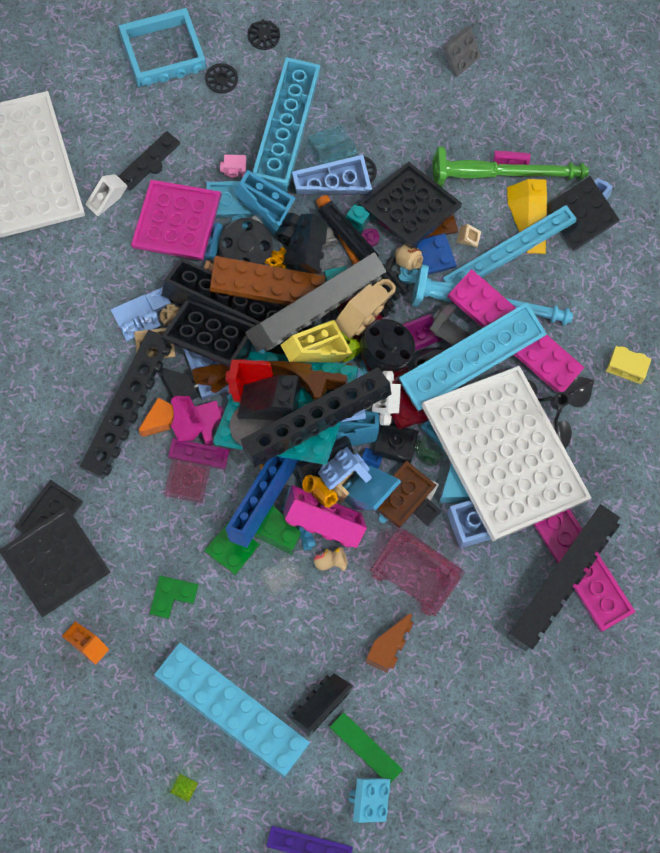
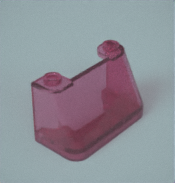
M402 528L394 533L370 569L375 579L381 582L383 580H390L421 602V610L429 616L437 615L465 575V572L459 566Z

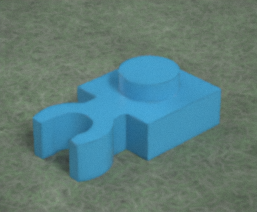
M295 526L301 532L300 539L302 538L304 551L315 547L312 533L306 531L304 527Z

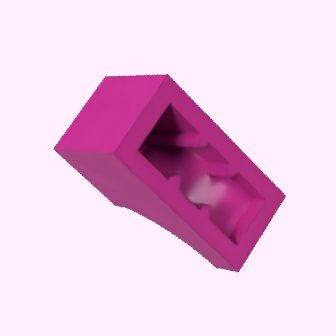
M174 396L171 400L174 409V420L171 427L178 441H193L204 429L205 425L190 396Z
M217 401L195 407L205 425L201 431L205 445H213V432L220 424L224 414L222 406L218 407Z

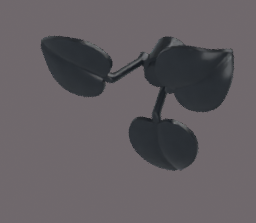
M576 377L564 392H558L553 397L549 396L538 399L539 402L550 401L552 408L557 410L554 422L550 421L565 449L570 443L572 430L568 422H558V418L562 409L568 403L573 407H583L589 402L594 384L592 379ZM527 379L533 392L537 396L538 390L536 385L532 381Z

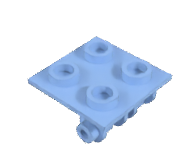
M145 294L111 309L126 341L135 338V331L152 330L161 326L157 319L158 316L155 311L153 312Z

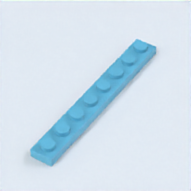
M565 205L443 277V282L458 284L471 269L482 278L574 224L576 217Z

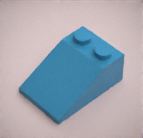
M368 466L370 468L368 473L372 478L367 483L355 471V476L342 485L349 492L344 501L354 510H376L401 481L379 469Z

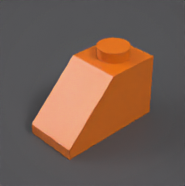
M158 398L139 428L140 436L144 437L170 430L174 420L173 405Z

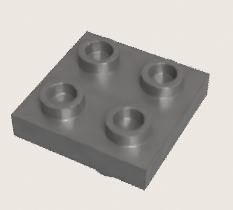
M466 26L442 46L451 72L456 77L481 57L472 27Z

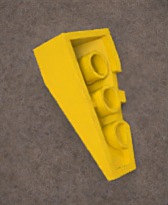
M527 179L507 187V204L519 232L547 217L546 180ZM546 240L528 250L527 254H546Z

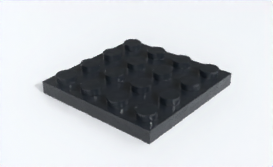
M407 162L358 203V206H362L370 213L369 216L412 249L458 211L462 203L413 164Z
M68 507L63 508L0 549V554L42 618L111 573Z

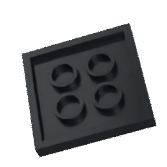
M591 176L547 204L549 214L567 205L576 217L574 224L561 231L573 251L579 249L620 221Z

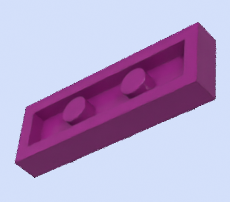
M172 438L168 458L226 470L230 449L190 441H178V439Z

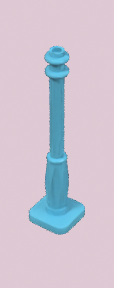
M421 264L416 275L417 280L414 285L411 306L419 307L423 297L428 296L451 302L447 296L457 284L431 281V279L427 278L429 267ZM507 299L516 308L526 303ZM528 303L535 316L550 319L551 323L557 320L561 321L562 325L565 326L567 323L572 322L573 312H570L569 308L559 310L557 305L550 308Z

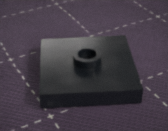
M391 423L390 425H381L373 455L402 463L408 461L411 464L419 431L406 427L398 430L397 426Z

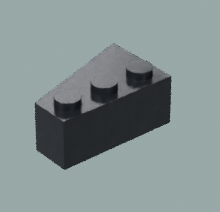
M313 213L301 214L282 264L291 270L322 274L320 260L324 259L322 245L326 243L328 224Z

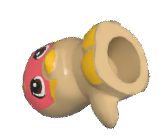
M342 547L337 548L335 551L326 549L325 552L318 553L314 557L315 567L321 571L329 570L334 566L345 571L348 564Z

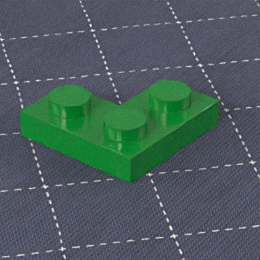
M159 576L149 614L169 619L174 600L194 605L199 585Z

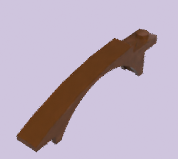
M267 361L271 363L273 376H298L300 386L307 391L313 401L326 395L328 391H334L348 383L347 375L320 370L314 371L312 364ZM218 364L195 368L192 370L195 384L212 386L211 392L217 393L229 385V382H226V371L230 370V367Z

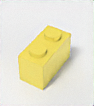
M616 346L611 354L606 372L641 384L646 377L651 358L642 353L629 351L626 347Z

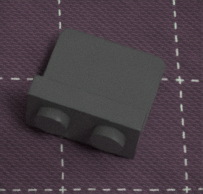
M452 301L448 305L444 304L433 317L435 322L430 328L437 337L449 342L451 347L470 336L468 332L449 320L457 308V305Z

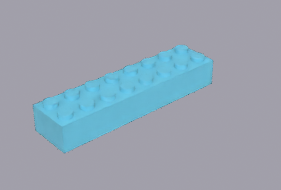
M288 57L285 58L253 170L254 174L286 193L288 192L292 172L297 160L319 80L321 66Z
M182 643L177 645L154 674L155 679L283 778L287 776L310 744L304 737Z

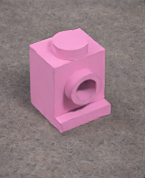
M224 155V161H220V172H223L225 176L230 178L238 176L243 178L246 173V155Z

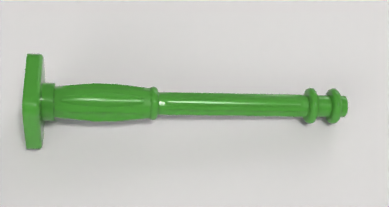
M437 146L432 160L433 180L442 188L446 178H449V176L460 178H495L497 175L567 177L568 180H572L573 177L583 180L589 174L588 166H585L582 162L579 166H574L572 162H569L567 166L497 164L495 161L479 160L450 161L446 160L444 146Z

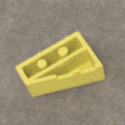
M335 320L292 335L281 344L289 362H341L352 354Z

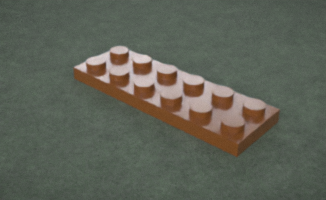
M215 256L210 291L290 305L324 284L325 276Z

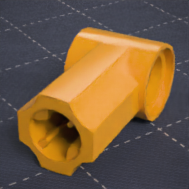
M307 475L303 479V490L311 493L324 507L330 508L336 504L338 500L337 493L333 489L330 490L321 477Z

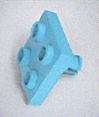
M357 778L356 790L353 789L349 793V795L355 796V798L349 797V801L355 803L354 822H386L390 779Z

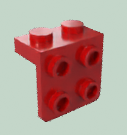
M243 359L231 361L230 370L226 371V382H229V394H232L233 402L241 401L245 384L273 377L270 362Z

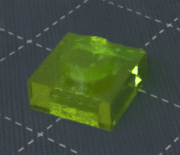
M180 774L170 793L189 803L198 783Z

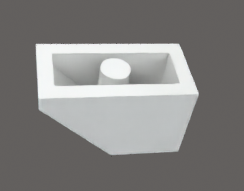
M116 174L102 176L85 205L99 216L121 198L127 185Z

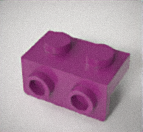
M432 314L421 316L416 320L403 324L414 338L415 351L442 341V338L437 337L430 330L433 325L434 316Z

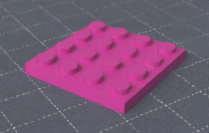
M150 180L131 243L132 248L203 261L221 200V192Z

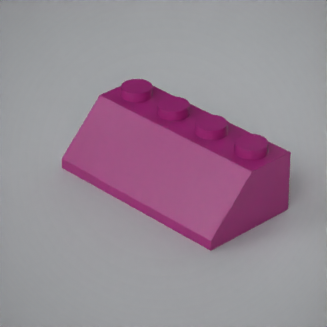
M291 485L283 512L284 519L288 524L304 527L310 533H319L327 540H337L345 547H358L367 529L361 512L338 503L330 508L324 507L311 493Z

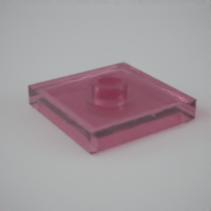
M173 458L164 496L203 504L211 466Z

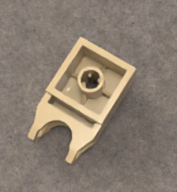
M382 279L374 286L370 284L348 302L335 322L339 330L349 339L355 334L359 336L365 330V325L369 326L374 322L375 316L384 309V304L394 294L396 286L389 279ZM381 285H388L391 291L387 293V290Z

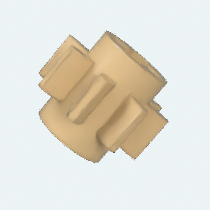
M167 304V309L162 308L160 320L164 326H169L180 310V307Z

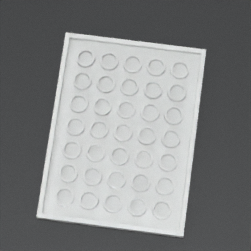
M46 91L0 102V238L85 216L49 92Z
M520 366L422 403L423 410L492 542L591 499L588 490Z

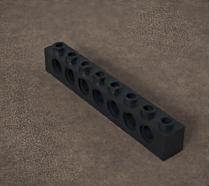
M148 329L80 465L83 471L101 479H104L105 475L109 476L113 468L111 464L114 458L117 459L120 455V446L123 441L127 440L130 434L129 428L131 424H135L138 418L137 412L140 407L144 406L147 400L145 395L148 389L151 390L155 384L154 377L156 373L161 372L164 365L162 362L164 357L168 356L171 352V343L161 340L162 335ZM151 351L158 352L156 357L151 358L148 356ZM147 367L150 369L147 374H140L142 368ZM134 385H141V389L139 391H132V387ZM127 401L133 402L132 407L129 409L123 408L124 403ZM117 419H124V423L121 426L115 425ZM113 435L116 437L113 443H106L108 436ZM106 453L107 457L105 460L99 461L97 460L98 455Z
M377 367L242 438L243 451L254 467L264 464L269 459L283 454L286 450L300 445L303 441L317 436L320 432L334 427L346 418H351L363 409H367L378 401L386 399L392 395L390 382Z

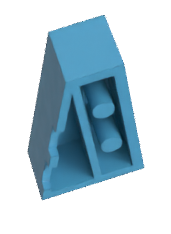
M249 170L246 171L235 191L236 196L273 235L277 232L295 200V197Z

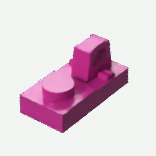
M494 151L493 162L495 161L497 164L529 165L531 155L525 152Z

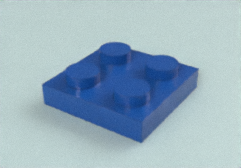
M446 234L425 238L415 246L422 252V264L429 267L428 275L456 268L457 264Z

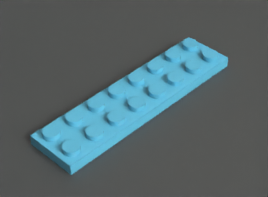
M526 302L399 377L398 380L417 411L423 409L421 406L423 402L454 391L543 338L547 333Z

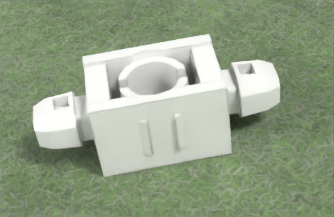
M383 371L382 373L390 382L392 395L373 404L372 412L380 413V425H390L392 418L390 413H399L401 384H392V381H394L393 372Z

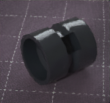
M287 213L282 221V225L275 233V238L280 243L289 247L291 237L294 234L300 217L299 215Z

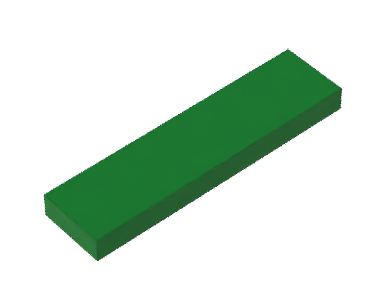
M344 712L329 727L380 778L390 779V784L403 771Z

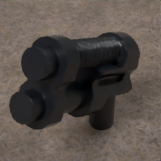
M390 257L386 265L382 264L386 272L380 276L382 279H389L396 285L397 288L390 297L396 301L401 297L400 293L406 295L409 290L408 285L399 280V274L391 270L396 259ZM383 284V287L387 290V293L390 292V287L388 285Z

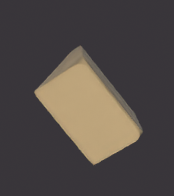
M469 224L463 225L459 229L456 243L477 248L481 231Z

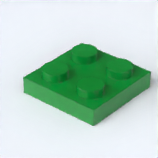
M227 523L204 552L236 576L260 544L252 539L246 548L230 542L226 531Z

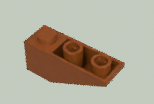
M408 614L374 641L367 656L366 664L388 673L390 668L394 669L398 660L395 657L397 650L402 651L406 642L403 639L405 632L410 633L414 623L411 621L412 614Z

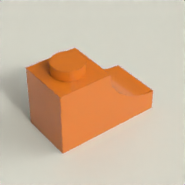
M76 621L62 635L68 643L95 665L109 651V648L96 635Z

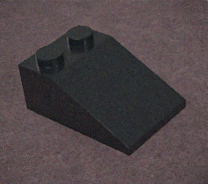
M277 375L245 384L239 405L238 419L279 420L298 410L301 394L299 377L294 375Z

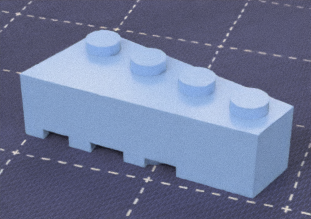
M363 155L292 172L296 194H370L372 192Z

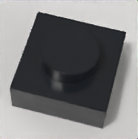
M427 498L416 509L414 514L424 524L429 526L441 513V510Z

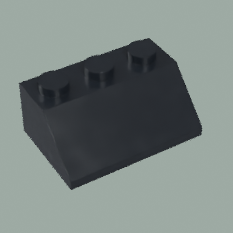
M335 673L331 677L327 675L319 683L321 687L318 691L312 690L306 697L308 701L303 706L299 704L292 712L294 715L292 721L308 737L316 731L353 689V685Z

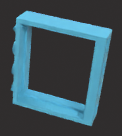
M187 8L119 25L120 37L138 87L144 85L148 87L156 82H167L171 78H182L186 74L193 72L197 74L198 71L206 69V60ZM185 24L197 58L140 72L129 38Z

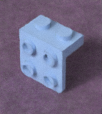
M348 447L340 450L327 465H322L318 471V474L330 490L336 487L354 470L366 483L372 478L368 473L370 468L358 453L353 454Z

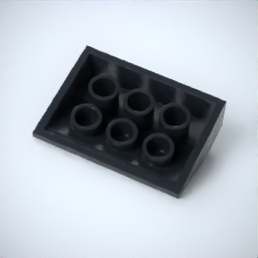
M187 298L161 336V340L230 367L232 360H240L252 346L245 332L256 325Z

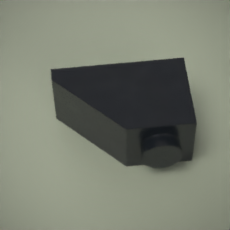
M162 368L160 375L172 398L174 396H190L191 400L198 398L197 391H199V387L195 384L194 380L191 381L189 375Z

